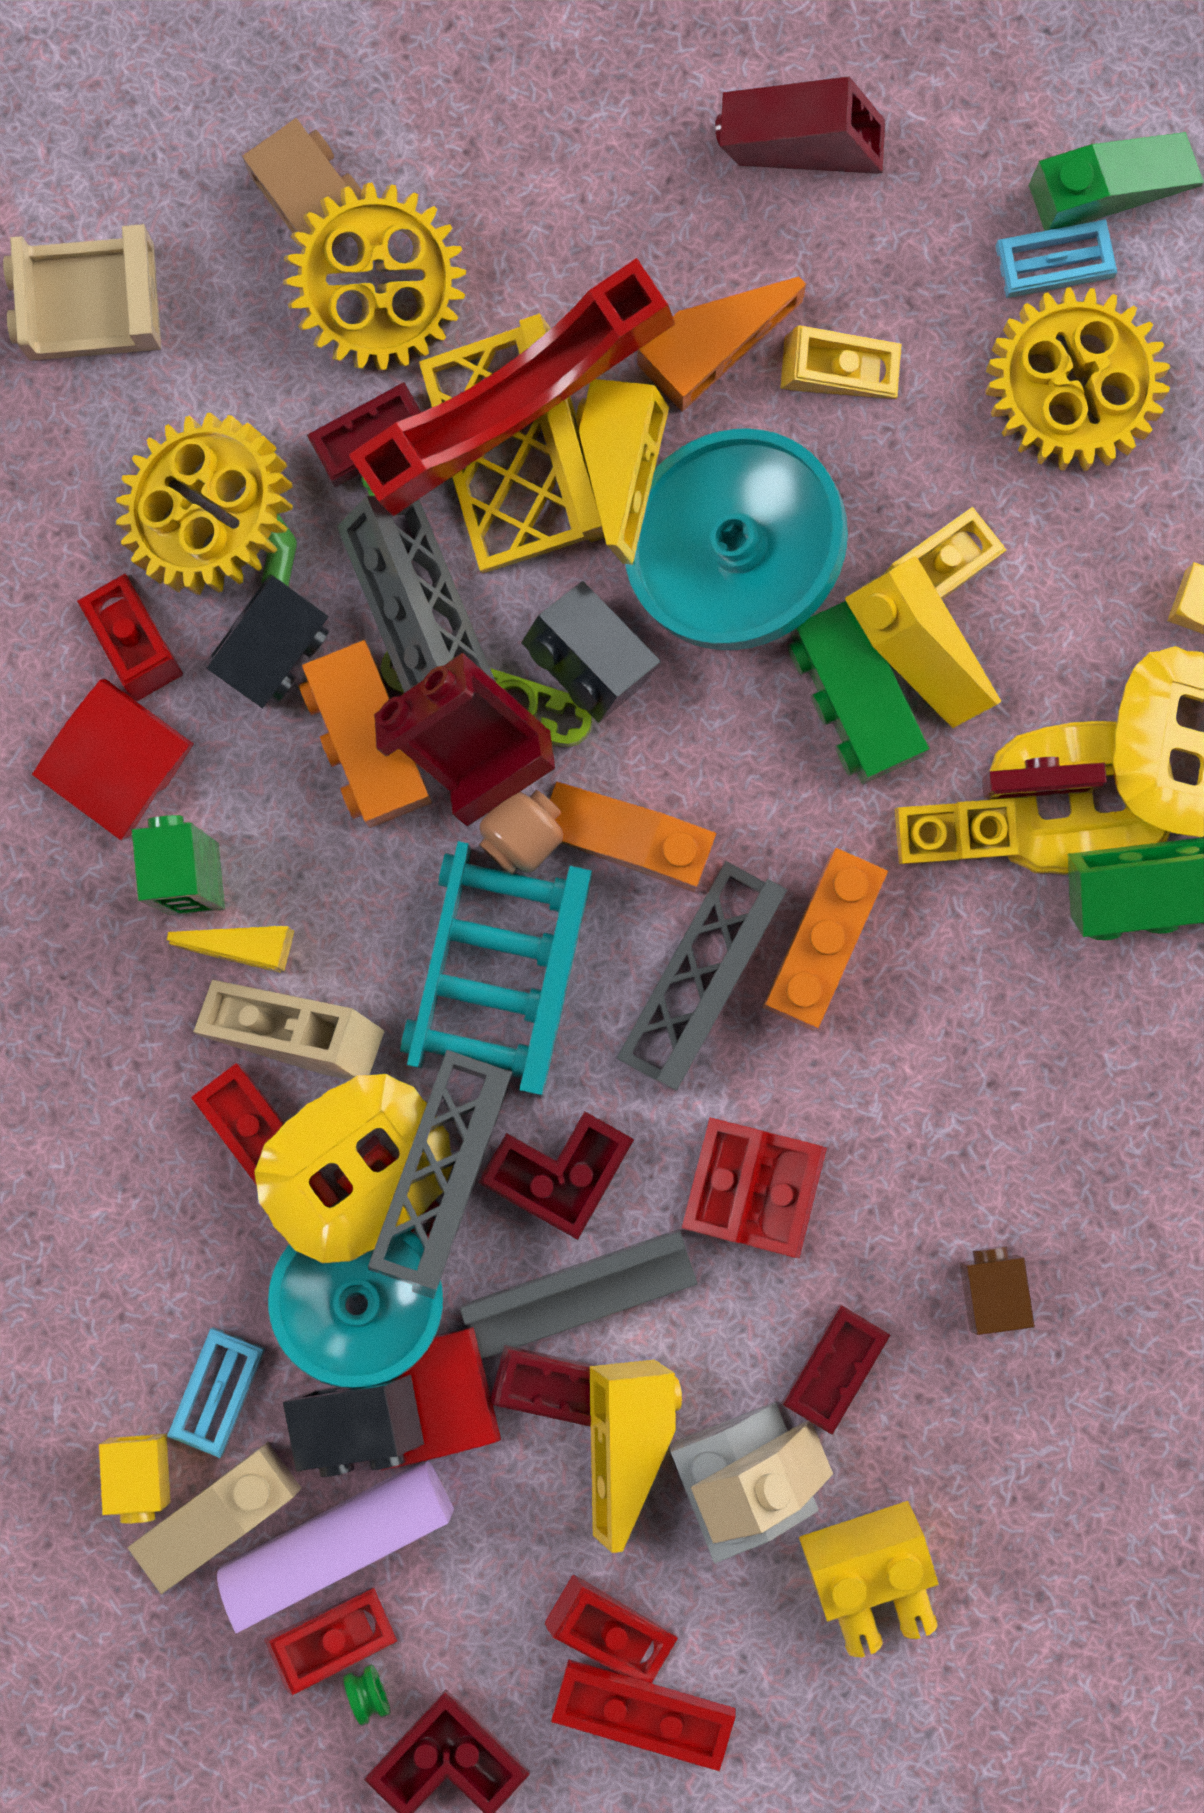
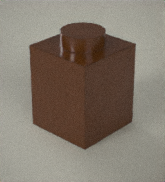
M997 1246L973 1250L974 1261L959 1262L969 1331L976 1335L1035 1327L1024 1257L1018 1255L1008 1256L1007 1246Z

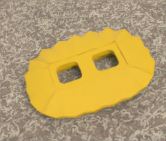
M1173 646L1161 651L1149 652L1135 666L1125 685L1114 734L1112 759L1116 790L1127 808L1143 822L1170 833L1203 837L1204 732L1180 726L1176 721V714L1180 696L1204 702V653L1186 651ZM1172 750L1192 754L1199 758L1200 769L1196 786L1172 780L1168 776V764Z
M1117 721L1069 722L1016 735L995 753L989 771L1024 769V761L1027 759L1059 757L1060 766L1105 762L1106 776H1114L1112 759ZM1169 760V764H1168V776H1169L1172 780H1174V776H1173V772H1172V768H1171V764H1170V760ZM1092 793L1068 794L1070 804L1069 816L1050 820L1042 819L1039 816L1036 797L1015 798L1019 855L1007 857L1010 862L1023 866L1035 874L1054 873L1068 875L1069 853L1167 842L1170 832L1143 822L1132 814L1127 806L1122 811L1100 813L1094 807Z
M388 1074L357 1075L346 1083L328 1090L321 1097L306 1104L298 1114L286 1121L280 1130L265 1143L254 1171L258 1200L269 1216L274 1228L287 1240L295 1251L321 1263L352 1261L375 1249L427 1105L413 1086L403 1083ZM442 1125L431 1130L427 1143L436 1161L438 1162L451 1156L449 1133ZM377 1128L383 1129L400 1152L399 1158L381 1172H373L356 1150L357 1142ZM422 1153L416 1172L430 1166L424 1153ZM329 1163L338 1165L353 1186L352 1193L332 1208L324 1206L309 1185L311 1176ZM453 1165L441 1170L446 1182ZM434 1174L411 1184L407 1196L417 1217L426 1211L431 1203L442 1193V1190ZM404 1206L396 1227L410 1220Z

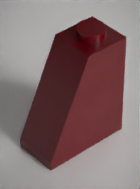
M850 76L723 92L722 114H718L715 121L716 139L719 146L739 166L883 173L885 119Z

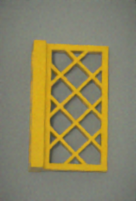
M539 313L519 320L520 327L419 361L431 406H437L452 398L441 392L436 372L459 365L473 372L465 390L482 381L483 378L485 379L492 374L487 369L497 351L517 345L519 354H521L551 329L542 315ZM481 357L477 366L468 362ZM571 396L534 420L527 435L518 431L511 436L523 443L508 470L484 459V454L468 465L465 471L462 469L452 476L481 573L497 570L587 539L590 542L605 539ZM541 429L546 445L536 441ZM532 447L550 456L553 465L542 488L517 476ZM479 465L504 477L490 505L473 498L469 488V484ZM513 482L538 494L524 523L499 511ZM556 482H558L562 498L551 493ZM547 499L566 509L571 526L570 530L547 536L533 529ZM475 507L486 512L481 522H479ZM495 517L520 529L509 550L489 556L484 537ZM528 535L539 539L524 545Z

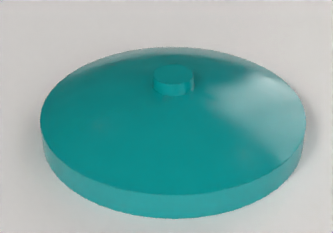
M750 428L729 429L711 433L677 449L655 468L633 565L625 564L630 584L643 607L664 629L679 639L695 646L714 650H742L761 646L783 637L803 624L816 612L833 589L840 575L847 550L848 525L845 506L839 490L822 463L809 450L794 440L775 432Z

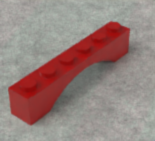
M635 258L588 290L554 327L505 366L451 399L417 415L395 422L350 453L349 457L377 500L392 516H395L674 326L675 322L669 304L640 261Z

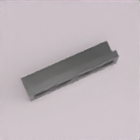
M365 496L342 520L337 529L404 693L424 680L432 669L444 666L453 657L455 658L461 653H464L495 681L420 500L418 499L396 514L405 515L413 534L411 538L395 525L392 515L375 496ZM412 559L428 571L433 582L432 586L416 575L411 563ZM433 608L448 619L453 630L452 634L436 623L432 614Z
M725 861L616 1059L668 1088L677 1091L788 889L769 879L764 882ZM729 877L759 893L749 913L725 920L719 895ZM714 906L719 922L703 926ZM743 922L732 942L727 926ZM721 928L727 949L721 963L698 969L691 947L694 940L699 934ZM687 955L691 971L676 975ZM716 971L707 989L704 991L700 975ZM694 978L700 998L696 1009L692 1013L670 1018L664 997L668 987L672 983ZM660 1004L664 1021L648 1025ZM688 1021L677 1041L673 1025ZM666 1027L673 1050L664 1067L660 1070L632 1053L643 1033Z
M446 1050L369 1262L368 1270L411 1284L412 1292L434 1299L503 1105L512 1072ZM453 1068L485 1079L479 1098L458 1108L455 1107L446 1088ZM443 1099L449 1112L436 1117ZM474 1111L468 1129H466L461 1116ZM453 1120L463 1140L460 1151L437 1162L427 1143L430 1131ZM422 1153H424L430 1166L416 1172ZM455 1164L447 1184L441 1170ZM434 1174L444 1194L439 1207L417 1217L407 1196L410 1186ZM404 1206L410 1220L396 1227ZM435 1219L429 1238H427L422 1224ZM411 1229H415L424 1248L417 1271L384 1260L391 1239Z
M679 1229L464 1303L460 1307V1311L465 1325L469 1324L470 1328L474 1327L481 1359H485L502 1353L504 1345L519 1347L689 1288L698 1283Z

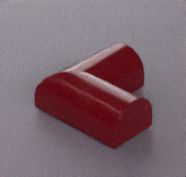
M586 1111L581 1116L557 1161L506 1133L478 1184L578 1240L635 1139Z
M445 1689L368 1772L364 1780L397 1813H414L446 1777L483 1813H495L530 1775V1770Z

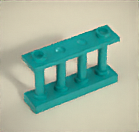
M458 841L455 855L445 853L442 861L438 886L446 887L447 890L417 1021L407 1019L400 1052L409 1054L408 1066L422 1069L426 1052L445 1056L446 1050L501 1069L512 1071V1077L522 1079L520 1091L543 1096L591 884L592 870L569 866L567 878L556 877L555 882L514 873L510 874L505 871L469 864L472 849L469 843ZM463 886L549 904L550 911L559 912L554 934L544 932L541 938L456 919ZM451 941L536 959L537 966L546 967L542 990L531 988L530 993L444 974ZM438 996L525 1015L524 1021L534 1023L530 1044L519 1043L516 1049L431 1030Z

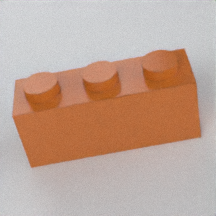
M362 640L303 664L302 667L308 681L298 684L311 716L321 712L328 733L319 736L331 767L342 764L349 784L341 787L340 790L352 819L363 816L365 823L369 828H372L431 804V798L417 764L400 749L389 756H384L376 748L374 714L380 710L390 697L366 641Z
M835 848L764 1001L763 1009L812 1031L819 1029L888 870L841 849Z

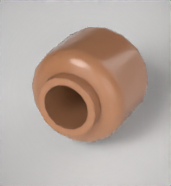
M535 790L530 797L523 792H519L495 807L480 822L479 830L484 839L479 846L510 874H513L517 869L526 873L533 872L563 839L562 829L555 821L561 811L538 790Z

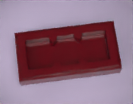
M405 382L307 434V437L336 488L360 475L359 470L349 457L350 453L395 422L417 415L421 411Z
M1059 757L1027 759L1024 761V769L989 771L982 778L983 798H987V800L1092 793L1107 783L1105 762L1060 766Z
M839 1304L782 1400V1405L833 1435L891 1335Z
M504 1345L490 1402L498 1407L591 1427L590 1366L596 1365Z

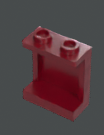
M461 653L444 666L432 669L424 680L401 696L389 699L374 714L377 750L384 756H389L400 749L448 789L451 794L452 815L466 826L471 825L495 807L555 769L550 730L464 653Z

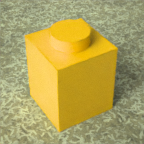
M167 1433L110 1437L99 1444L102 1515L120 1514V1523L124 1524L155 1520V1512L162 1511L171 1503Z

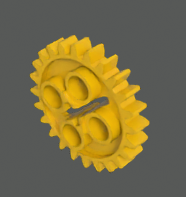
M373 182L366 183L362 188L361 200L357 199L349 186L342 188V206L339 207L328 196L322 198L320 203L325 217L321 218L312 212L305 213L303 218L312 231L310 234L293 232L291 235L294 242L302 247L301 254L284 256V261L298 267V275L284 279L283 285L299 288L300 296L293 299L287 305L289 309L305 308L308 315L300 322L298 328L306 330L316 326L320 330L313 344L316 348H321L330 341L334 342L332 359L335 361H341L349 351H353L354 367L363 369L369 354H372L377 370H386L389 354L392 353L400 366L409 365L408 348L411 347L421 356H427L429 350L424 338L429 336L432 339L444 341L446 336L438 322L440 319L444 321H457L458 316L447 307L449 300L465 298L463 292L451 287L452 279L466 275V270L459 267H451L449 259L458 255L462 248L461 246L445 247L442 240L450 233L452 226L449 224L434 228L431 225L437 212L435 206L429 207L421 213L415 211L418 202V194L415 192L410 193L404 198L402 203L397 202V188L393 184L388 185L382 197L378 198ZM395 231L405 233L412 241V255L405 263L397 262L389 254L388 240ZM340 233L349 235L357 243L358 256L350 266H343L338 263L332 253V243ZM373 262H375L376 270L380 272L416 269L423 272V278L420 281L381 283L377 286V293H375L374 285L371 283L329 285L326 282V277L329 274L370 271L373 268ZM401 288L412 292L417 302L415 314L407 321L397 317L392 307L393 297ZM345 291L356 294L362 303V314L353 324L344 322L339 317L336 309L337 300Z
M1071 287L1066 288L1058 305L1048 292L1044 293L1039 302L1040 312L1032 305L1024 304L1019 313L1022 323L1009 318L1003 328L1004 333L1009 339L997 338L991 349L1001 358L990 359L986 372L992 376L999 377V379L990 382L985 392L986 395L1002 398V400L994 405L991 415L992 417L1008 415L1010 420L1002 431V435L1005 437L1019 431L1024 437L1019 444L1018 451L1022 453L1033 444L1039 447L1037 463L1041 465L1051 453L1058 454L1059 468L1063 471L1073 457H1078L1083 471H1088L1093 464L1095 454L1099 456L1106 466H1109L1116 458L1115 447L1128 456L1136 447L1133 436L1145 440L1153 430L1146 420L1157 421L1164 411L1154 401L1164 399L1169 393L1170 387L1155 380L1166 375L1170 369V364L1154 362L1153 359L1161 352L1165 345L1163 342H1146L1145 337L1153 327L1151 322L1144 323L1138 327L1131 323L1136 314L1137 307L1133 305L1122 314L1115 311L1117 304V295L1112 294L1104 306L1096 304L1095 288L1089 289L1082 302L1076 301ZM1057 335L1064 336L1068 345L1067 352L1062 343L1056 339ZM1084 335L1096 336L1104 344L1105 352L1099 354L1090 353L1081 344L1080 337ZM1035 354L1044 355L1053 364L1054 371L1045 374L1035 371L1029 364L1028 357ZM1071 370L1076 378L1084 376L1087 378L1088 381L1084 388L1078 380L1069 382L1067 377ZM1107 385L1116 386L1125 395L1126 403L1122 405L1109 403L1103 397L1101 387ZM1052 405L1067 407L1074 416V423L1069 425L1057 423L1051 417L1049 407ZM1088 409L1098 419V424H1092L1087 416Z
M207 413L201 426L190 415L185 416L184 432L179 433L171 425L167 424L165 426L166 441L160 444L149 437L146 441L152 454L148 458L138 455L132 457L133 462L140 470L137 475H123L121 478L132 490L131 494L116 498V503L129 511V513L116 520V525L128 532L121 540V544L134 553L131 561L146 571L145 574L159 584L164 582L168 587L179 593L185 586L194 594L201 595L206 583L219 593L223 591L224 576H229L240 585L243 583V566L248 564L258 571L262 569L260 560L257 557L261 549L270 553L277 551L275 545L268 538L271 532L285 533L288 529L277 520V514L292 510L293 505L280 496V494L287 492L293 486L292 482L280 474L287 467V464L274 453L277 449L276 446L264 435L261 436L262 434L247 422L245 425H242L232 415H227L223 422H221L212 413ZM205 461L202 468L194 474L196 467ZM176 479L186 485L203 499L217 505L225 513L239 520V526L235 529L230 528L197 504H193L179 492L170 488L169 482ZM246 487L243 495L234 501L236 494ZM173 507L171 514L163 520L166 512ZM214 533L212 541L203 548L205 540Z

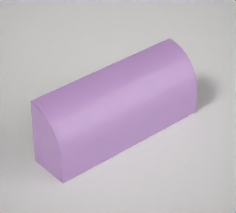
M430 1460L419 1462L224 1563L217 1572V1581L226 1613L235 1633L260 1622L448 1524L454 1508Z

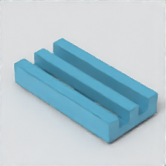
M1106 219L997 240L995 245L997 256L1000 257L1001 276L1005 280L1004 290L1006 298L1111 279L1117 274ZM1097 237V246L1062 251L1014 261L1013 253ZM1096 259L1102 260L1101 264L1022 279L1017 277V274Z
M212 1327L167 1437L221 1458L266 1348L257 1344L253 1345L242 1338L223 1333L224 1331ZM218 1345L228 1348L195 1432L192 1433L184 1430ZM239 1353L248 1356L216 1438L214 1441L206 1438V1435Z

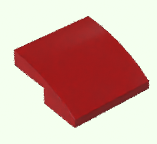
M103 678L98 681L65 723L41 758L32 775L122 841L132 834L131 829L136 828L157 792L166 789L194 743L110 681Z
M709 1117L682 1228L782 1255L800 1258L827 1147Z
M474 1327L436 1335L421 1359L408 1371L399 1376L411 1375L424 1444L404 1453L405 1463L381 1469V1471L463 1452L502 1440L494 1407L490 1402L491 1395Z

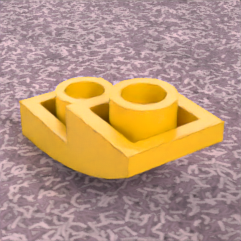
M1015 798L895 808L899 864L1019 855Z

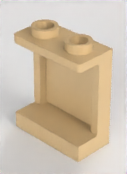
M144 224L122 226V238L30 246L22 236L10 238L11 256H4L3 269L7 288L14 290L15 309L7 311V327L12 344H18L29 361L161 350L154 242Z

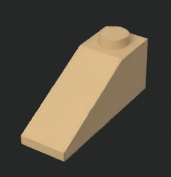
M217 980L211 981L193 1031L201 1037L319 1074L351 1080L357 1075H370L384 1034L382 1028L353 1008Z
M806 1421L691 1486V1490L714 1544L761 1534L799 1511L833 1475V1472L813 1423Z
M267 1442L127 1548L160 1594H163L290 1501L300 1491L301 1486L269 1442Z

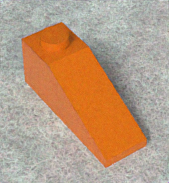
M798 276L680 310L673 316L674 326L637 350V365L683 412L803 302L807 284Z
M556 781L550 801L561 811L560 815L555 819L563 832L561 844L695 893L717 833L661 812Z

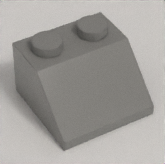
M776 1401L670 1443L672 1457L714 1564L773 1540L819 1511L812 1496L799 1511L761 1534L713 1544L691 1490V1486L787 1432Z

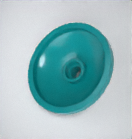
M409 1230L391 1239L384 1260L417 1271L424 1248L419 1238ZM289 1244L274 1268L269 1285L268 1312L274 1335L286 1356L310 1377L322 1383L341 1388L357 1389L378 1386L408 1371L421 1359L432 1344L440 1325L443 1310V1287L441 1280L435 1297L432 1299L412 1292L411 1284L368 1270L374 1249L352 1261L321 1263L295 1251ZM360 1295L367 1300L368 1307L364 1313L352 1315L346 1310V1303L352 1296Z

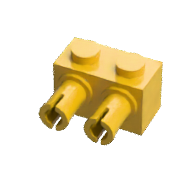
M909 1501L799 1536L826 1620L828 1622L838 1619L845 1640V1648L850 1656L866 1657L860 1641V1635L862 1634L867 1641L871 1655L881 1648L883 1644L882 1637L878 1632L871 1607L892 1600L899 1618L900 1630L904 1637L909 1639L921 1638L915 1621L916 1616L922 1622L926 1636L936 1630L938 1626L937 1619L933 1614L926 1589L937 1586L939 1583L924 1534Z

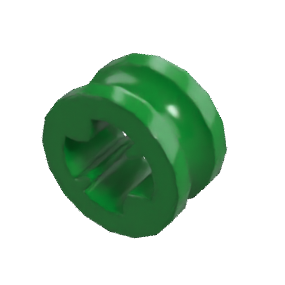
M371 1664L364 1667V1673L361 1676H355L352 1672L344 1675V1686L348 1701L356 1720L361 1726L369 1724L370 1717L373 1714H379L382 1718L390 1715L388 1698L374 1665Z

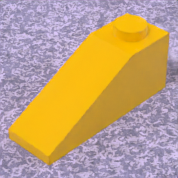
M595 379L590 382L587 398H582L579 402L576 416L577 427L606 545L622 564L633 565L669 406L655 385Z
M916 555L845 597L846 602L872 646L952 728L1001 702V699Z
M655 1359L590 1366L593 1536L611 1553L623 1552L676 1431L675 1411H679L682 1405L681 1386L675 1373Z

